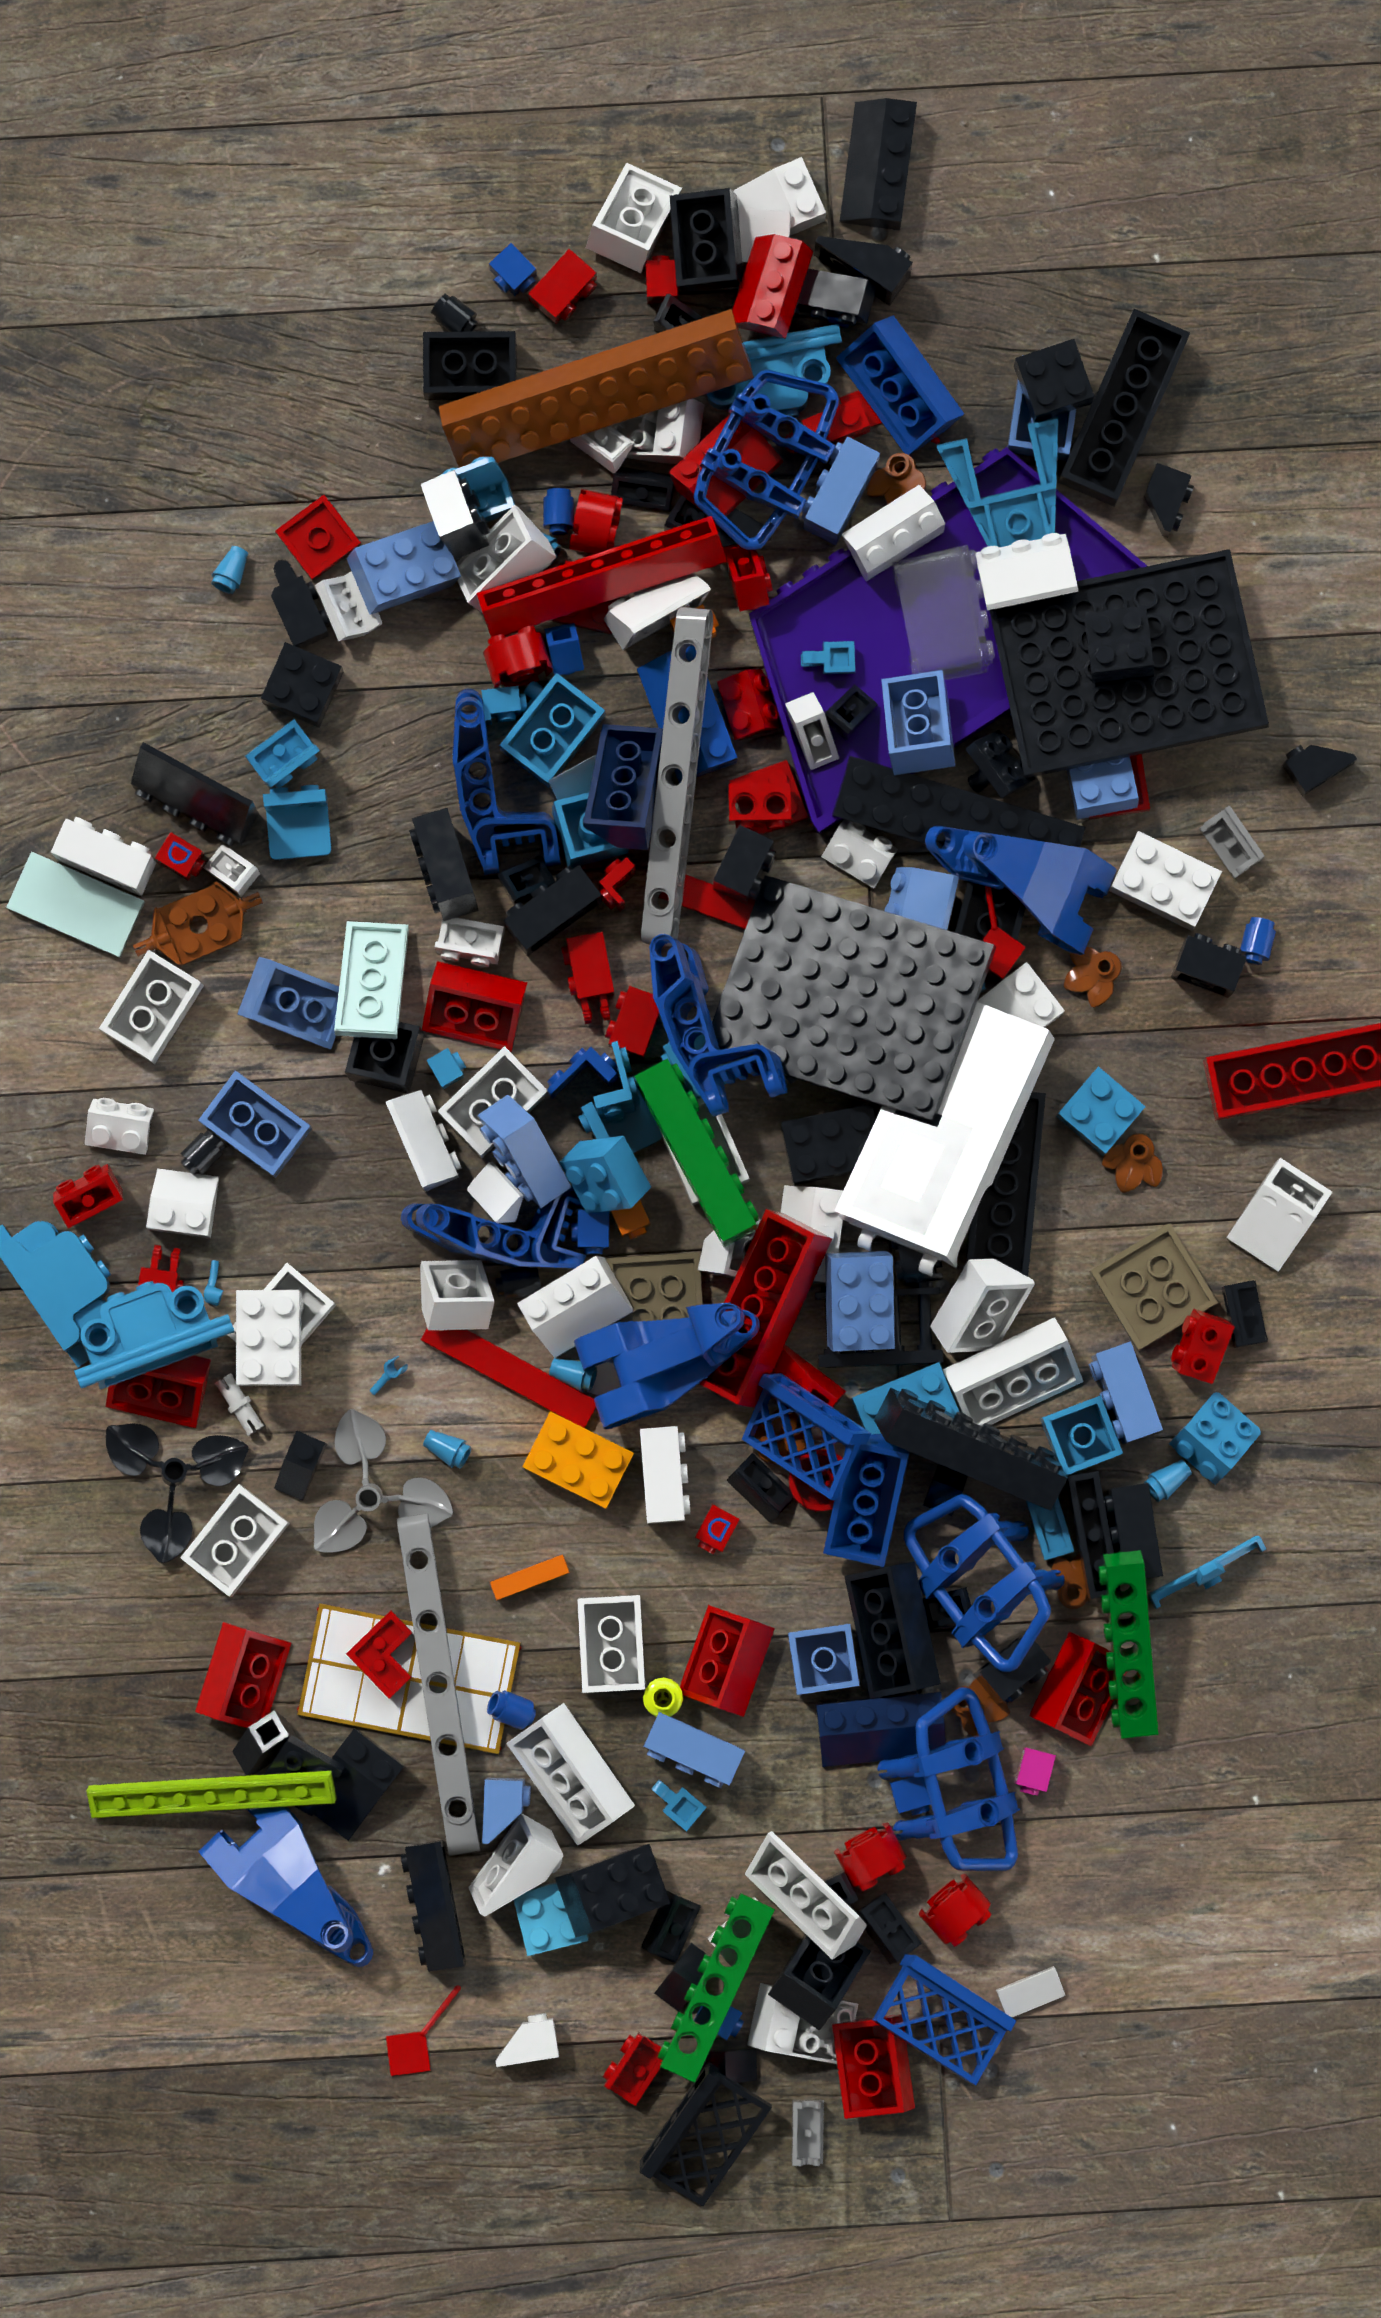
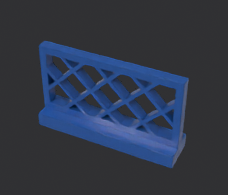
M782 1373L763 1374L758 1384L763 1390L741 1440L830 1500H837L860 1445L867 1444L872 1433ZM772 1396L777 1400L779 1413L770 1416L767 1404ZM793 1412L799 1414L802 1426L796 1430H792L788 1415ZM781 1417L785 1434L775 1437L771 1420ZM764 1423L768 1440L761 1442L754 1435L758 1426ZM818 1427L822 1431L824 1443L815 1446L811 1429ZM803 1432L807 1449L798 1452L794 1435ZM787 1440L790 1455L786 1457L780 1455L777 1441ZM841 1442L848 1448L844 1458L838 1461L833 1444ZM826 1447L830 1464L820 1467L816 1451ZM809 1453L813 1470L805 1472L802 1470L799 1457ZM829 1469L832 1470L834 1478L831 1488L825 1485L822 1475L823 1471Z
M905 1954L900 1963L902 1968L872 2020L962 2079L976 2086L1006 2031L1011 2032L1016 2020L920 1957ZM907 1976L916 1981L918 1994L904 1998L902 1985ZM924 1987H926V1988L929 1989L930 1991H929V1992H925V1991H924ZM932 1995L941 1997L943 2011L929 2014L926 1997ZM920 1999L923 2016L909 2020L906 2002ZM949 2003L955 2007L950 2009ZM900 2005L903 2022L891 2024L884 2019L891 2006ZM958 2011L966 2013L969 2027L954 2030L951 2013ZM945 2015L948 2032L934 2036L931 2019ZM974 2019L978 2021L980 2024L975 2025ZM925 2021L928 2038L916 2040L913 2038L910 2024ZM904 2026L905 2032L899 2029V2027ZM987 2027L995 2032L989 2044L979 2046L976 2029ZM970 2031L973 2049L959 2052L956 2035ZM950 2037L953 2054L942 2057L938 2054L936 2040ZM930 2043V2048H928L924 2044ZM975 2053L977 2066L972 2075L963 2070L961 2057ZM955 2059V2064H953L949 2060Z

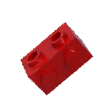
M568 249L528 293L529 301L555 324L561 319L566 321L577 308L574 304L582 296L587 298L597 287L595 283L597 273L573 251Z
M738 544L723 547L727 560L728 576L739 611L755 610L759 607L770 605L768 592L773 591L770 575L767 573L764 557H758L756 550H746Z
M629 986L627 993L620 992L615 1007L620 1012L617 1021H610L605 1038L610 1039L609 1047L613 1048L611 1042L618 1041L619 1048L626 1047L628 1054L644 1059L660 1013L652 993Z
M108 1164L103 1167L95 1165L83 1173L84 1177L74 1182L72 1179L66 1180L56 1187L57 1191L53 1192V1203L68 1229L123 1200V1189Z
M1193 1308L1191 1316L1188 1315L1184 1320L1182 1326V1333L1184 1334L1181 1342L1173 1349L1171 1355L1172 1367L1180 1374L1213 1384L1235 1326L1226 1319Z

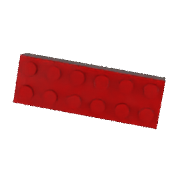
M1381 1023L1206 1057L1203 1060L1215 1121L1381 1089Z
M769 1209L765 1210L724 1303H732L742 1310L755 1314L760 1322L759 1331L748 1343L700 1382V1385L737 1405L755 1408L763 1390L758 1385L763 1374H772L833 1238L784 1213ZM744 1316V1324L738 1330L740 1333H747L752 1328V1320L749 1316Z

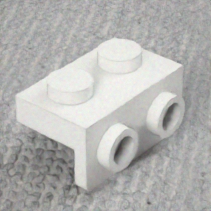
M352 571L341 577L322 580L315 585L338 641L365 636L382 625L378 612L369 614Z
M844 819L821 857L875 888L898 849L892 846L891 841L887 838L876 836L867 831L864 825Z
M453 918L447 921L442 920L439 939L435 942L434 948L437 954H441V958L444 960L458 962L459 958L471 960V964L476 966L489 967L490 963L498 965L505 928L500 925L461 918Z
M110 1098L93 1099L88 1110L84 1145L146 1155L150 1123L154 1109L140 1103H118Z

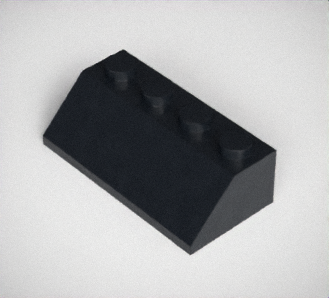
M890 98L855 102L839 223L900 230L917 102Z
M443 1839L406 1846V1853L400 1854L403 1872H409L411 1878V1885H406L409 1903H415L417 1915L412 1916L415 1935L421 1934L423 1946L418 1947L421 1966L427 1965L428 1972L463 1967L466 1964Z

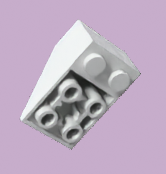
M692 398L611 426L634 442L626 458L678 464L700 442L704 404Z
M1279 1158L1226 1238L1279 1272L1319 1214L1332 1191L1282 1158Z
M760 1983L747 2045L768 2052L837 2064L832 2024L854 2021L859 2004L841 2000L837 2009L819 2031L770 1997L768 1993L773 1985Z

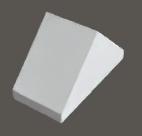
M224 844L219 847L203 867L239 897L244 895L260 875L259 870L253 864Z

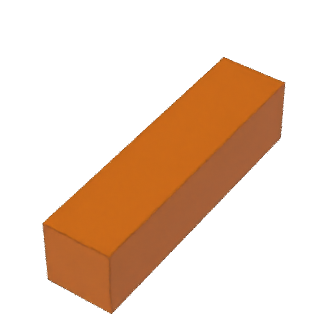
M562 1554L491 1581L490 1585L496 1600H500L570 1572Z

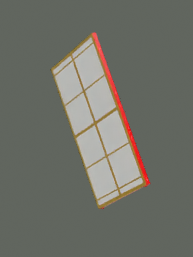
M319 1603L297 1715L431 1741L412 1621L400 1619L413 1633L391 1654L412 1678L389 1699L346 1655L384 1616ZM420 1623L425 1631H433L437 1627ZM446 1628L465 1748L499 1754L502 1748L501 1741L505 1724L494 1720L492 1715L487 1713V1705L495 1691L502 1692L506 1690L511 1692L521 1643ZM435 1675L431 1678L430 1687L435 1693H443L447 1688V1681L443 1676ZM445 1737L440 1742L457 1746L456 1741L450 1737Z

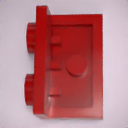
M747 669L717 681L734 740H741L764 730L779 728L777 708L772 703L769 693V682L762 669Z
M627 857L622 862L619 859L613 861L604 870L606 872L605 877L599 881L602 901L609 909L612 910L616 907L620 912L625 908V902L616 891L636 874L635 865Z
M640 2032L637 2033L635 2038L629 2035L620 2048L624 2055L618 2064L612 2061L602 2076L607 2080L604 2087L612 2090L636 2106L661 2068L662 2060L657 2058L661 2046Z

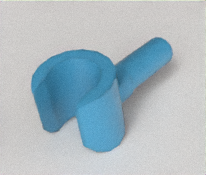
M532 681L523 692L530 698V701L527 703V709L544 689L535 681Z
M216 1260L211 1261L210 1276L204 1290V1300L214 1306L219 1305L224 1291L215 1287L219 1261Z
M395 1356L385 1362L382 1377L370 1389L373 1395H376L391 1378H396L407 1371V1364L399 1370L395 1368L394 1362L399 1356Z

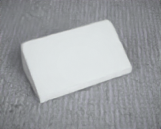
M612 426L570 439L574 445L612 473H615L620 468L634 445L633 441Z
M489 1162L470 1183L467 1191L496 1223L516 1222L524 1196L493 1162Z
M1054 1966L996 1990L1004 2012L1010 2017H1015L1066 1996Z

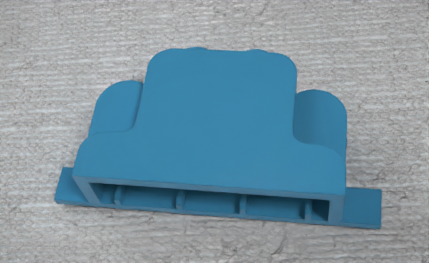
M839 324L788 333L786 339L772 336L746 341L744 345L754 377L763 370H772L827 384L831 370L826 360L824 346L842 343ZM752 379L707 393L709 403L718 410L729 409L738 393L741 394ZM769 382L755 394H765L770 399V408L794 418L799 417V412L806 408L808 402V392Z
M37 1221L11 1237L2 1224L0 1226V1258L62 1349L69 1354L75 1365L79 1368L89 1361L81 1342L80 1334L82 1327L89 1320L101 1318L100 1309L105 1303L102 1298L110 1290V1283L107 1278L112 1274L102 1260L96 1263L90 1254L94 1248L84 1234L78 1237L70 1231L59 1233L57 1228L51 1223Z
M153 1281L139 1285L136 1287L137 1291L125 1295L124 1292L113 1294L101 1306V1318L89 1320L82 1327L80 1334L81 1342L91 1365L74 1370L79 1386L82 1389L98 1383L101 1390L218 1347L217 1338L235 1332L230 1317L226 1314L210 1320L201 1292L192 1286L179 1287L172 1293L168 1285L164 1283L154 1284Z

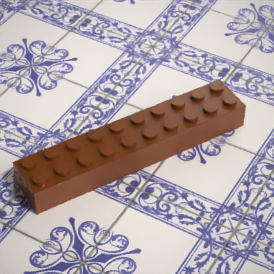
M732 309L441 405L439 406L443 430L457 465L460 468L471 464L473 460L479 457H494L496 462L499 463L752 379L754 376Z

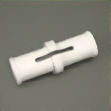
M232 1373L215 1383L230 1406L228 1408L229 1412L236 1415L247 1436L255 1433V1429L260 1430L265 1426L250 1405V1397H245L240 1387L236 1385Z

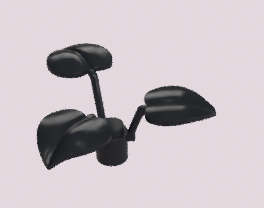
M132 1423L110 1425L106 1429L107 1452L112 1463L120 1472L129 1476H138L144 1472L147 1464L162 1469V1480L170 1486L167 1512L161 1509L150 1511L141 1522L140 1535L145 1547L159 1563H166L175 1559L187 1547L192 1536L190 1517L184 1512H173L175 1487L185 1481L187 1471H197L199 1469L202 1480L209 1485L224 1486L231 1483L240 1473L249 1450L248 1445L229 1436H208L199 1440L192 1448V1458L197 1463L196 1465H185L178 1458L168 1459L164 1463L163 1461L152 1460L158 1453L159 1441L155 1432L149 1427Z

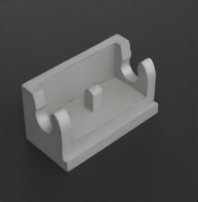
M1230 805L1199 828L1234 879L1265 857Z
M792 2100V2166L806 2164L820 2166V2164H823L824 2100Z

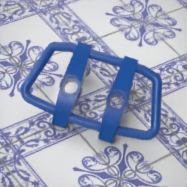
M763 370L750 381L741 394L738 393L728 410L731 414L713 448L707 450L699 465L702 469L698 475L694 501L708 517L712 516L714 522L743 549L757 550L762 548L786 515L794 518L799 517L807 502L800 494L816 463L819 461L827 464L836 447L833 443L826 440L839 405V398L835 389L826 383L772 370ZM769 382L823 395L827 402L817 430L814 432L799 423L794 417L770 408V399L765 394H755ZM741 421L771 439L776 445L786 447L806 456L790 488L774 480L766 472L742 463L741 455L737 450H726ZM785 423L791 426L793 430L791 438L785 439L779 436L777 431L779 424ZM712 475L742 493L747 499L775 509L756 537H747L706 498ZM751 478L762 480L764 484L763 492H752L749 488V480Z
M959 1494L911 1519L904 1529V1542L922 1573L919 1579L921 1591L926 1596V1599L936 1597L956 1624L951 1634L958 1640L961 1648L975 1645L996 1669L1002 1672H1011L1021 1665L1050 1617L1051 1607L1045 1591L1062 1588L1065 1582L1064 1575L1056 1576L1061 1573L1059 1570H1034L1036 1567L1034 1562H1024L1010 1542L1024 1541L1028 1537V1526L1021 1527L1025 1525L1024 1522L998 1521L1000 1518L998 1513H988L984 1507L970 1496ZM964 1507L977 1518L978 1522L964 1531L950 1544L941 1548L930 1564L916 1538V1532L945 1515ZM996 1545L1014 1571L983 1595L978 1596L964 1615L946 1589L967 1571L972 1570L977 1561L990 1547ZM956 1553H957V1555H958V1557H959V1562H958V1564H957L956 1561H955V1555H956ZM1032 1594L1038 1612L1011 1657L1006 1660L983 1636L1000 1622L1009 1618L1012 1611L1026 1596ZM991 1602H993L995 1607L994 1613L991 1610Z
M961 1687L918 1719L915 1727L918 1754L898 1759L882 1760L879 1762L877 1770H887V1772L879 1773V1776L884 1780L914 1776V1778L924 1777L934 1815L897 1821L894 1824L893 1831H903V1833L895 1834L898 1840L928 1837L930 1839L940 1838L942 1848L951 1866L956 1870L1007 1871L1015 1865L1018 1858L1012 1814L1019 1811L1020 1808L1017 1805L1016 1792L1009 1793L999 1757V1752L1004 1750L999 1735L1000 1731H990L978 1696L973 1690ZM965 1700L979 1735L948 1741L945 1745L930 1751L928 1727L961 1701ZM987 1759L996 1795L980 1800L966 1801L946 1812L936 1774L962 1767L975 1766ZM1001 1821L1006 1852L1004 1858H961L952 1835L978 1828L991 1827Z

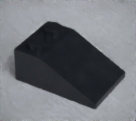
M818 236L815 241L814 256L843 275L868 279L877 288L875 297L889 306L911 276L913 264L909 260L911 257L899 247L892 249L888 245Z
M357 1728L351 1731L332 1757V1759L344 1765L342 1773L334 1783L335 1803L320 1804L314 1813L316 1817L348 1841L405 1767L403 1763Z

